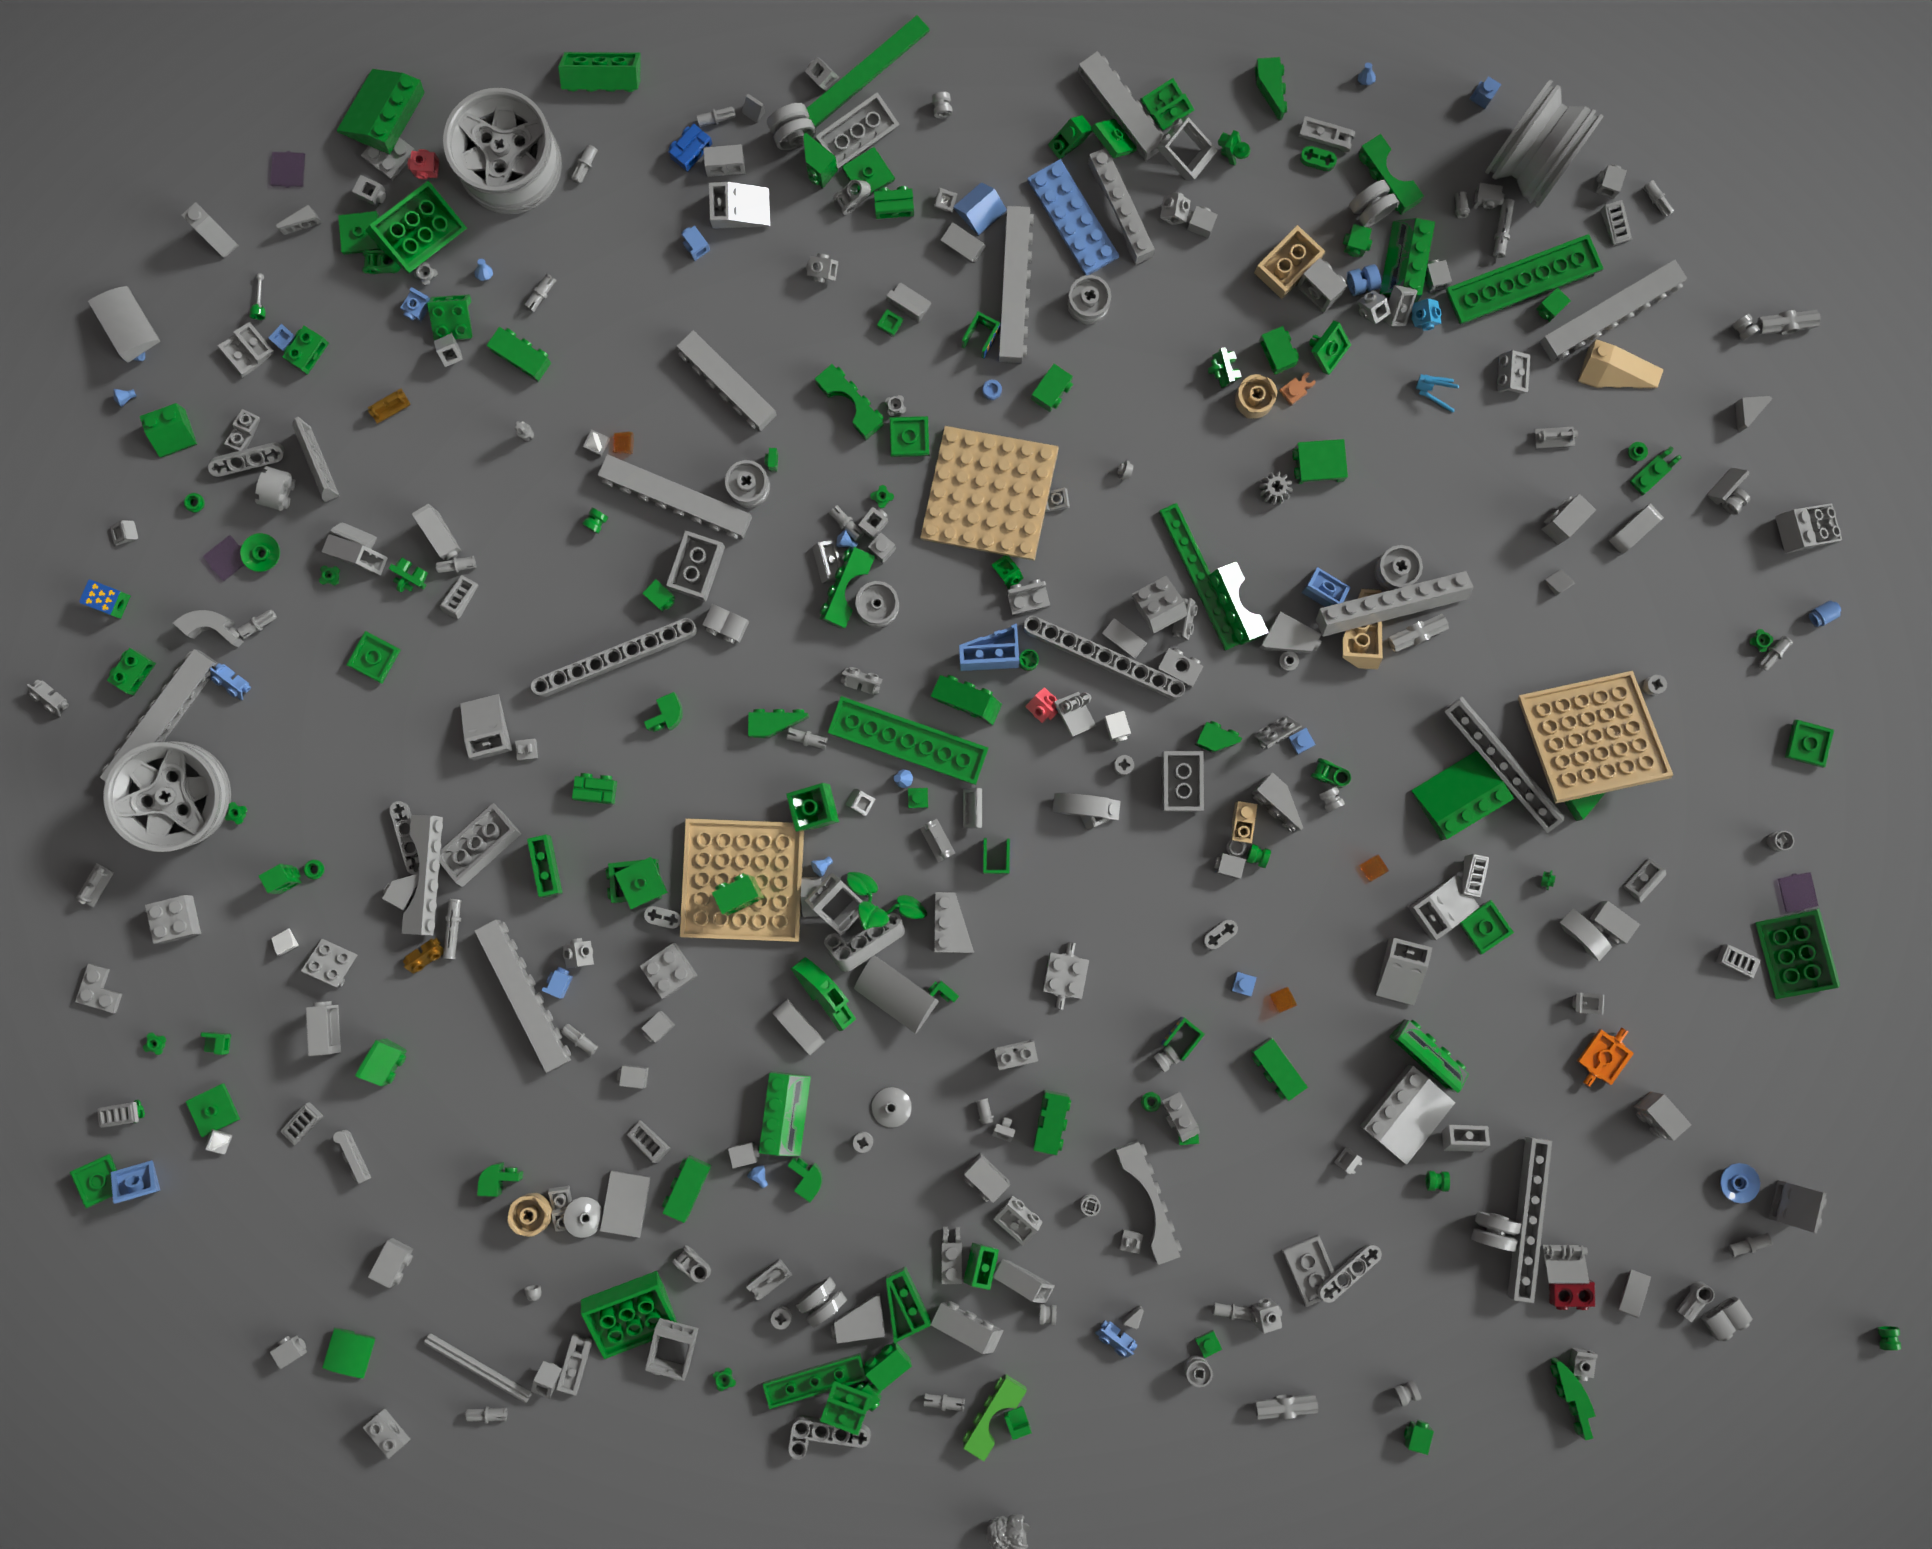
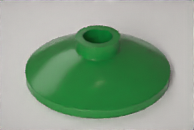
M253 534L242 544L240 551L242 562L247 568L255 572L268 571L277 564L280 558L279 544L268 534ZM262 551L266 552L264 557H260Z

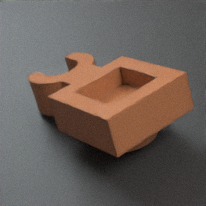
M1309 372L1305 373L1300 381L1294 378L1279 390L1291 406L1308 393L1305 388H1312L1316 383L1315 380L1311 383L1306 382L1305 378L1310 375Z

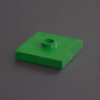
M1116 119L1095 123L1091 127V130L1113 158L1134 153L1138 149Z
M875 147L842 166L850 181L862 180L870 184L871 192L869 196L874 194V191H878L879 188H884L895 181V177Z
M377 211L338 215L341 252L343 255L363 253L364 250H382L365 231L371 223L379 218Z
M928 416L889 417L891 457L929 456Z
M365 631L346 665L383 684L401 649Z
M1797 719L1794 720L1785 758L1821 768L1826 767L1834 729Z
M652 857L615 873L631 910L668 893Z
M1492 900L1484 903L1459 923L1480 955L1514 933Z
M225 1083L186 1101L201 1137L209 1135L211 1129L219 1130L240 1120Z
M111 1154L70 1171L85 1209L113 1197L111 1172L117 1171Z

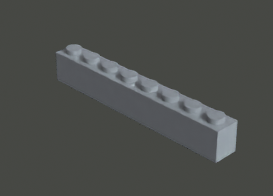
M1007 206L999 362L1022 363L1023 357L1027 355V345H1023V341L1028 336V326H1024V321L1029 317V308L1025 307V302L1029 301L1030 289H1026V283L1030 282L1031 270H1027V263H1031L1032 251H1028V244L1032 245L1033 233H1029V226H1033L1034 214H1030V207Z
M1673 260L1549 333L1540 341V344L1551 361L1556 358L1561 360L1570 354L1568 351L1573 348L1578 350L1586 345L1585 341L1588 339L1593 341L1602 335L1601 332L1605 329L1610 331L1617 327V322L1622 319L1626 322L1635 316L1634 312L1638 310L1643 312L1651 306V302H1660L1667 297L1666 293L1670 291L1675 293L1683 287L1682 283L1688 278L1677 261Z
M608 454L598 474L602 480L601 483L606 486L613 487L615 485L620 487L619 490L625 494L630 495L632 492L638 495L637 498L642 501L648 502L651 500L656 502L655 505L661 509L666 510L668 507L678 516L684 517V515L691 517V521L697 524L706 523L710 529L717 532L723 530L727 532V536L733 539L738 537L743 539L752 520L750 513Z
M1464 571L1320 608L1316 622L1322 636H1327L1467 600L1474 587L1467 572Z
M193 649V651H190L186 655L182 666L174 671L171 681L163 686L162 693L158 699H155L150 704L147 714L139 719L136 729L127 735L125 744L117 749L114 759L103 768V774L100 778L106 782L115 763L130 750L148 743L164 742L211 678L210 668L215 670L218 663L199 650Z
M1462 696L1446 708L1444 712L1547 833L1564 821V815Z
M494 920L475 930V933L545 1072H550L571 1061L569 1057L571 1052L567 1045H563L561 1041L562 1034L557 1027H554L551 1012L545 1010L542 1004L544 1003V998L540 992H536L534 988L536 983L532 975L527 974L525 970L527 965L524 959L518 956L516 952L518 947L513 939L510 940L507 934L509 932L507 925L504 921Z
M1529 1136L1525 1137L1516 1221L1521 1223L1520 1233L1514 1235V1238L1517 1240L1516 1250L1512 1251L1507 1296L1515 1301L1534 1303L1552 1141Z

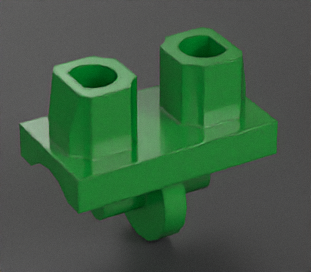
M1233 130L1231 135L1223 132L1218 140V145L1222 146L1221 155L1228 157L1231 165H1236V158L1245 159L1250 155V146L1245 142H1241L1238 131Z
M1221 348L1219 352L1212 355V367L1207 369L1208 374H1214L1215 378L1219 379L1221 388H1225L1241 378L1240 371L1232 369L1230 365L1236 361L1234 351H1227L1226 348Z
M402 557L396 565L391 564L389 567L391 571L402 577V579L395 577L393 580L394 583L398 584L396 590L400 593L405 589L411 591L413 586L409 585V581L424 590L426 587L424 581L428 573L417 567L412 575L408 574L407 572L412 563Z

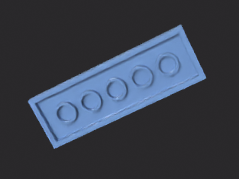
M1061 159L1028 177L1027 181L1085 276L1119 258L1118 252Z

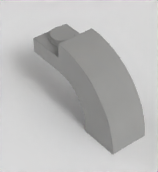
M192 611L182 615L173 622L186 636L193 639L203 631L216 630L234 646L240 647L244 642L239 637V632L232 627L235 622L213 611Z
M1055 793L1053 813L1119 820L1121 801L1091 795Z

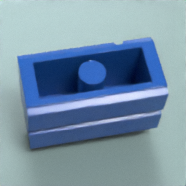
M694 123L691 127L688 126L683 130L682 137L678 141H673L668 151L670 158L686 172L702 157L704 148L711 147L713 144L710 136Z

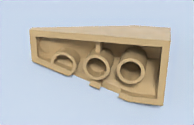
M1596 339L1588 348L1578 382L1595 388H1657L1663 369L1615 345Z
M1361 589L1358 599L1381 593V590ZM1382 621L1347 630L1342 640V658L1357 668L1378 669L1383 659Z

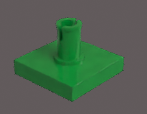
M1334 320L1322 337L1313 335L1312 337L1316 340L1311 338L1309 342L1310 346L1314 347L1311 352L1323 373L1330 375L1351 346L1341 324Z

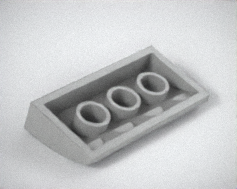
M877 92L816 135L815 140L836 156L837 169H839L900 124Z
M127 286L108 290L88 300L118 354L127 363L160 342Z
M294 418L292 423L293 430L323 501L328 502L339 497L311 427L301 418Z
M492 803L440 850L439 863L454 882L463 887L521 835V832L496 804Z
M875 955L871 957L854 987L857 992L915 1034H917L939 1002Z

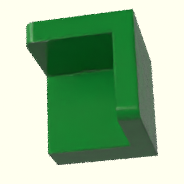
M201 1032V1037H206L205 1052H212L218 1055L229 1054L231 1034Z
M1023 1406L1004 1412L1012 1440L1032 1433Z

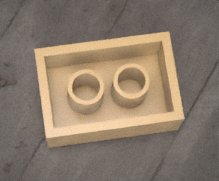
M1297 225L1257 265L1254 273L1283 299L1300 281L1302 275L1319 258L1322 259L1325 250Z

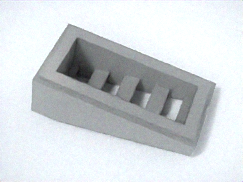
M1620 200L1605 205L1600 212L1612 245L1630 241L1632 237L1623 201ZM1616 217L1619 218V220H1616V221H1613V220H1612L1613 218H1616ZM1621 225V228L1614 229V226ZM1624 232V235L1616 237V234Z
M307 205L277 223L276 226L285 235L321 224L322 222L315 211Z
M461 575L440 604L442 612L458 620L479 585ZM464 584L470 589L466 590L465 588L461 587V585ZM460 591V592H462L463 594H465V596L463 597L462 595L458 594L457 592ZM456 598V599H458V600L461 601V602H460V603H457V602L454 601L453 599Z
M1476 854L1464 857L1463 895L1481 897L1489 857ZM1470 885L1475 886V890L1469 889Z
M1723 944L1716 963L1754 978L1761 960L1731 945ZM1732 952L1733 955H1732L1731 960H1730V962H1729V961H1727V960H1728V958H1729L1730 953ZM1737 955H1739L1740 957H1739V959H1738L1737 964L1735 965V964H1734L1735 959H1736ZM1744 958H1746L1744 967L1741 968L1740 966L1742 964V961ZM1750 961H1753L1754 963L1749 972L1747 971V968L1749 966Z
M136 1102L97 1109L99 1126L101 1128L139 1122Z
M310 1102L305 1103L280 1132L293 1145H296L320 1121L323 1115ZM306 1112L313 1118L311 1121L304 1115ZM300 1118L307 1123L306 1126L299 1120ZM295 1123L303 1129L301 1132L294 1126ZM290 1128L298 1135L296 1138L288 1131Z
M641 1120L627 1134L632 1142L653 1163L660 1162L671 1149ZM643 1129L644 1132L637 1139L635 1136ZM649 1135L650 1137L643 1144L642 1141ZM654 1141L655 1144L648 1149L647 1147Z

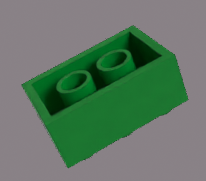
M743 873L734 877V882L729 884L724 882L715 887L716 891L712 892L722 915L729 916L764 899L755 877Z

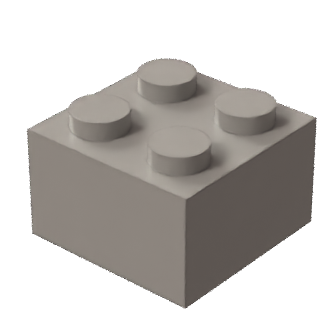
M1319 258L1302 275L1297 287L1325 313L1341 297L1347 284L1341 275H1337L1332 270L1328 262Z
M1580 494L1574 498L1570 496L1544 521L1546 525L1541 530L1559 545L1570 538L1596 509Z
M1167 576L1132 593L1136 609L1153 633L1188 616L1185 601Z
M182 895L145 905L153 944H164L201 934L193 896Z
M672 943L640 965V968L662 999L667 998L698 976L676 943Z
M1651 1091L1634 1106L1638 1118L1650 1125L1651 1128L1649 1130L1657 1138L1661 1137L1664 1140L1674 1141L1691 1126L1690 1122L1665 1094Z
M981 1153L964 1170V1180L972 1188L976 1186L979 1189V1195L986 1202L991 1200L994 1203L1010 1186L1009 1180Z

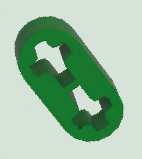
M1307 146L1300 155V161L1305 166L1328 172L1335 167L1337 157L1330 151ZM1308 153H1312L1310 160L1307 159ZM1326 158L1330 159L1331 163H1329V165L1325 164L1326 162L1324 160H1326Z

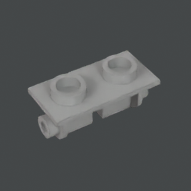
M1574 427L1535 429L1536 448L1575 446V438L1578 437V431L1574 430Z
M1182 598L1185 601L1188 616L1174 623L1172 633H1174V637L1181 638L1182 635L1185 639L1189 640L1190 635L1194 631L1193 618L1197 614L1198 606L1192 598H1189V602L1188 599Z
M854 667L845 668L841 683L844 686L857 690L859 683H861V691L872 695L879 693V686L883 679L879 678L878 675L874 673L865 674Z
M36 680L33 683V687L27 684L29 689L28 695L35 702L40 701L43 703V707L50 714L55 713L58 717H61L59 710H65L69 706L67 700L59 693L55 692L52 696H49L54 690L43 680Z
M938 819L920 827L938 862L955 854Z
M96 863L78 893L77 901L94 907L114 872Z

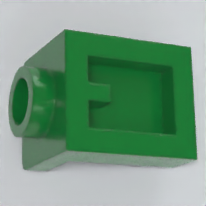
M1004 555L991 564L1008 589H1010V586L1019 584L1024 578L1018 566L1009 556Z
M942 980L939 984L935 981L928 989L931 992V996H934L940 990V996L948 1003L950 1000L955 1002L959 997Z

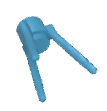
M1421 374L1416 389L1420 390L1419 394L1426 396L1451 412L1455 411L1452 407L1428 393V391H1432L1434 384L1458 389L1459 385L1452 384L1454 379Z

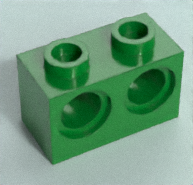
M278 864L259 875L267 893L282 894L302 883L299 878L301 877L299 870L292 865Z

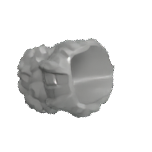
M1013 1514L1008 1518L998 1516L995 1519H991L987 1527L986 1540H989V1544L995 1549H1027L1026 1534L1030 1530V1526L1023 1522L1024 1516L1022 1514Z

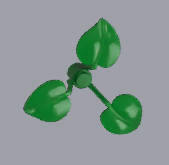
M849 872L846 874L847 884L854 893L863 896L868 895V901L861 902L858 906L860 925L864 930L885 926L889 921L888 914L894 909H899V913L902 916L911 919L925 918L928 915L923 905L917 899L908 895L899 896L896 900L897 904L885 912L871 903L872 893L878 891V886L870 876L860 872Z

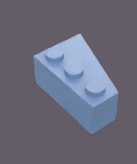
M1017 623L1007 629L998 630L991 635L959 645L960 671L1019 668Z

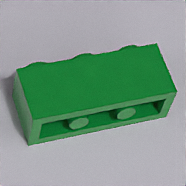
M499 326L486 346L491 352L539 382L551 364L548 359L549 355L541 349L535 350L532 348V344L526 339L522 338L520 340L515 337L517 334L509 328L504 330Z
M546 834L528 838L527 842L538 896L544 898L563 894L551 836Z
M1268 1038L1251 1051L1254 1055L1251 1057L1258 1067L1262 1066L1265 1071L1263 1073L1264 1077L1269 1083L1273 1082L1277 1087L1275 1092L1281 1100L1285 1098V1100L1290 1101L1308 1088L1273 1038Z
M689 1156L687 1160L683 1159L678 1169L681 1170L679 1178L675 1177L670 1186L673 1191L670 1197L666 1196L662 1207H664L663 1214L685 1223L712 1165L693 1156Z

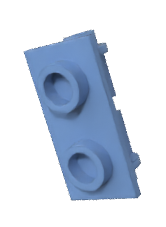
M219 663L216 665L215 670L210 668L211 680L216 685L225 687L232 697L235 698L237 696L240 700H243L242 693H247L251 689L249 683L239 675L231 679L235 672L225 664Z
M1105 1320L1101 1324L1103 1329L1095 1332L1099 1336V1340L1106 1345L1110 1344L1115 1348V1352L1118 1355L1127 1358L1134 1354L1132 1351L1137 1347L1135 1340L1125 1332L1119 1338L1117 1335L1121 1329L1111 1321L1107 1322Z

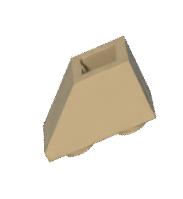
M1241 801L1235 802L1232 818L1233 841L1252 843L1258 804Z

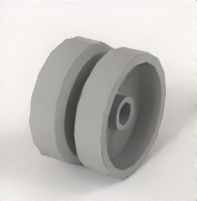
M788 104L779 108L768 117L767 125L770 132L774 134V141L778 149L790 150L803 145V135L805 133L812 138L814 137L816 129L812 120L808 119L809 113L804 104Z
M1385 180L1372 184L1358 194L1349 204L1354 214H1361L1358 220L1363 227L1369 228L1378 223L1400 203L1394 194H1388L1390 188Z
M1086 275L1078 278L1072 284L1067 302L1068 311L1072 318L1079 323L1089 325L1096 324L1106 316L1111 301V291L1106 281L1098 276Z
M742 460L733 464L726 473L725 485L731 499L739 506L746 508L756 507L762 504L768 497L770 483L766 471L760 464L750 460Z
M1393 546L1385 551L1377 560L1374 570L1376 580L1380 586L1388 591L1413 585L1422 574V559L1417 551L1409 546Z
M881 581L869 582L860 588L856 595L855 604L858 615L865 624L881 628L888 626L897 617L899 600L896 591L889 584ZM875 602H877V603L881 602V605L878 606V607H876V606H874V603H875Z
M1477 1211L1475 1222L1487 1228H1474L1471 1239L1492 1247L1515 1251L1517 1240L1507 1236L1506 1233L1519 1234L1521 1223L1502 1215Z
M830 1276L817 1284L795 1304L801 1314L813 1309L806 1319L812 1328L830 1318L847 1301L842 1291H836L828 1296L836 1286Z

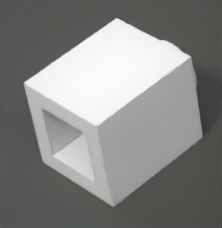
M1122 711L1105 716L1104 720L1110 740H1116V743L1127 740V736L1131 734L1125 712Z

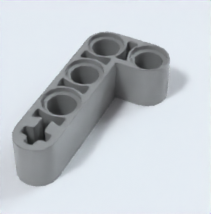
M896 913L888 914L889 921L885 926L864 930L847 942L836 933L829 934L824 940L829 956L840 970L845 972L853 970L904 935L905 928L900 915Z
M799 1416L794 1420L791 1429L789 1454L793 1459L803 1458L806 1455L809 1440L863 1448L870 1441L871 1431L866 1425L862 1424L860 1432L864 1433L863 1440L859 1439V1434H853L852 1439H850L851 1433L847 1431L845 1437H839L836 1434L839 1428L820 1422L821 1418ZM799 1423H803L806 1425L807 1429L805 1431H799L796 1428V1425ZM818 1426H823L826 1428L827 1432L825 1434H819L816 1431V1428ZM801 1444L804 1450L797 1452L794 1450L793 1445Z

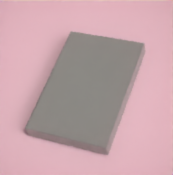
M613 1170L610 1172L600 1231L641 1237L651 1177Z
M1317 1234L1282 1249L1306 1307L1321 1301L1317 1296V1289L1335 1272L1321 1238ZM1334 1286V1287L1331 1288L1330 1290L1324 1289L1325 1295H1323V1296L1330 1297L1329 1292H1330L1332 1289H1337V1290H1338V1288H1336V1287Z

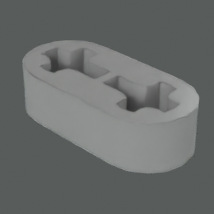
M651 906L644 913L645 920L650 924L676 929L681 923V915L676 911ZM655 909L656 914L662 915V918H654V921H652L649 912H653ZM675 914L678 922L671 926V922L665 920V916L672 917Z
M1232 920L1222 921L1204 936V945L1209 949L1219 948L1235 936L1238 931L1237 924ZM1225 924L1233 925L1231 934L1226 932L1222 935L1221 932L1225 929ZM1219 934L1220 937L1216 940L1217 944L1209 945V936L1215 937Z

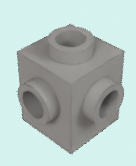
M1179 192L1164 196L1160 218L1171 225L1187 223L1191 200Z
M817 253V257L810 256L806 265L807 275L814 277L813 281L825 283V279L835 281L839 261L828 259L829 255Z
M1374 290L1358 300L1360 315L1375 324L1391 314L1386 297Z
M582 938L570 940L571 944L563 945L566 969L594 964L591 941L583 942Z
M1268 1298L1260 1299L1257 1303L1252 1304L1253 1312H1251V1317L1261 1332L1268 1333L1282 1328L1280 1318L1282 1310L1278 1304Z

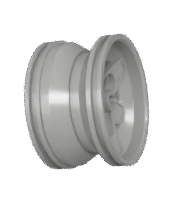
M1549 80L1485 171L1488 175L1490 172L1494 173L1492 178L1495 180L1508 176L1516 178L1522 196L1527 198L1530 204L1532 201H1535L1536 208H1539L1604 117L1602 114L1599 117L1596 116V110H1591L1587 106L1567 107L1562 103L1561 86L1557 84L1554 88L1551 86L1552 80Z
M488 88L464 98L449 115L443 134L444 152L447 161L460 179L465 190L479 205L497 213L517 214L537 207L551 195L561 175V152L542 111L531 99L511 89ZM516 119L524 122L525 124L517 126ZM491 138L489 143H484L486 139ZM472 140L476 147L467 151L468 145ZM525 142L523 146H517L518 143ZM538 143L537 156L534 159L530 152L532 146ZM500 168H505L502 173H497ZM486 170V180L476 175L473 171ZM512 173L522 175V177L514 181L507 182L511 179Z
M179 741L154 742L130 750L115 763L105 783L104 806L108 819L114 829L129 843L149 851H174L200 843L219 829L225 820L229 803H231V785L222 764L215 756L202 747ZM164 758L159 770L148 764L154 760ZM186 763L193 767L201 777H187ZM172 771L178 773V780L176 782H173L169 777ZM133 780L140 790L129 794ZM146 796H150L153 799V804L150 807L144 803ZM206 796L205 808L201 814L195 802ZM182 804H185L189 809L186 815L180 813L179 809ZM148 815L147 827L136 816ZM175 822L186 829L178 833L168 834Z

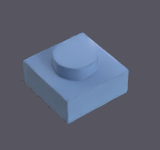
M281 324L269 336V339L284 351L288 345L292 344L295 335Z
M1307 728L1288 737L1297 755L1316 745Z
M1236 972L1231 991L1252 996L1257 977Z

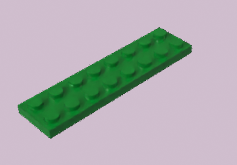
M1587 234L1447 287L1446 293L1461 325L1551 291L1557 287L1559 288L1601 272L1604 268L1591 237Z
M842 696L828 730V734L974 785L977 783L989 749L983 745Z

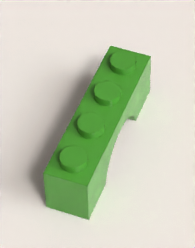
M1005 1374L1003 1379L1000 1377L994 1386L996 1389L994 1394L986 1398L983 1404L985 1409L982 1414L978 1412L973 1420L974 1427L971 1431L967 1430L962 1439L964 1441L963 1449L982 1461H985L995 1444L994 1438L989 1431V1422L992 1416L1004 1408L1016 1409L1027 1391L1026 1386Z

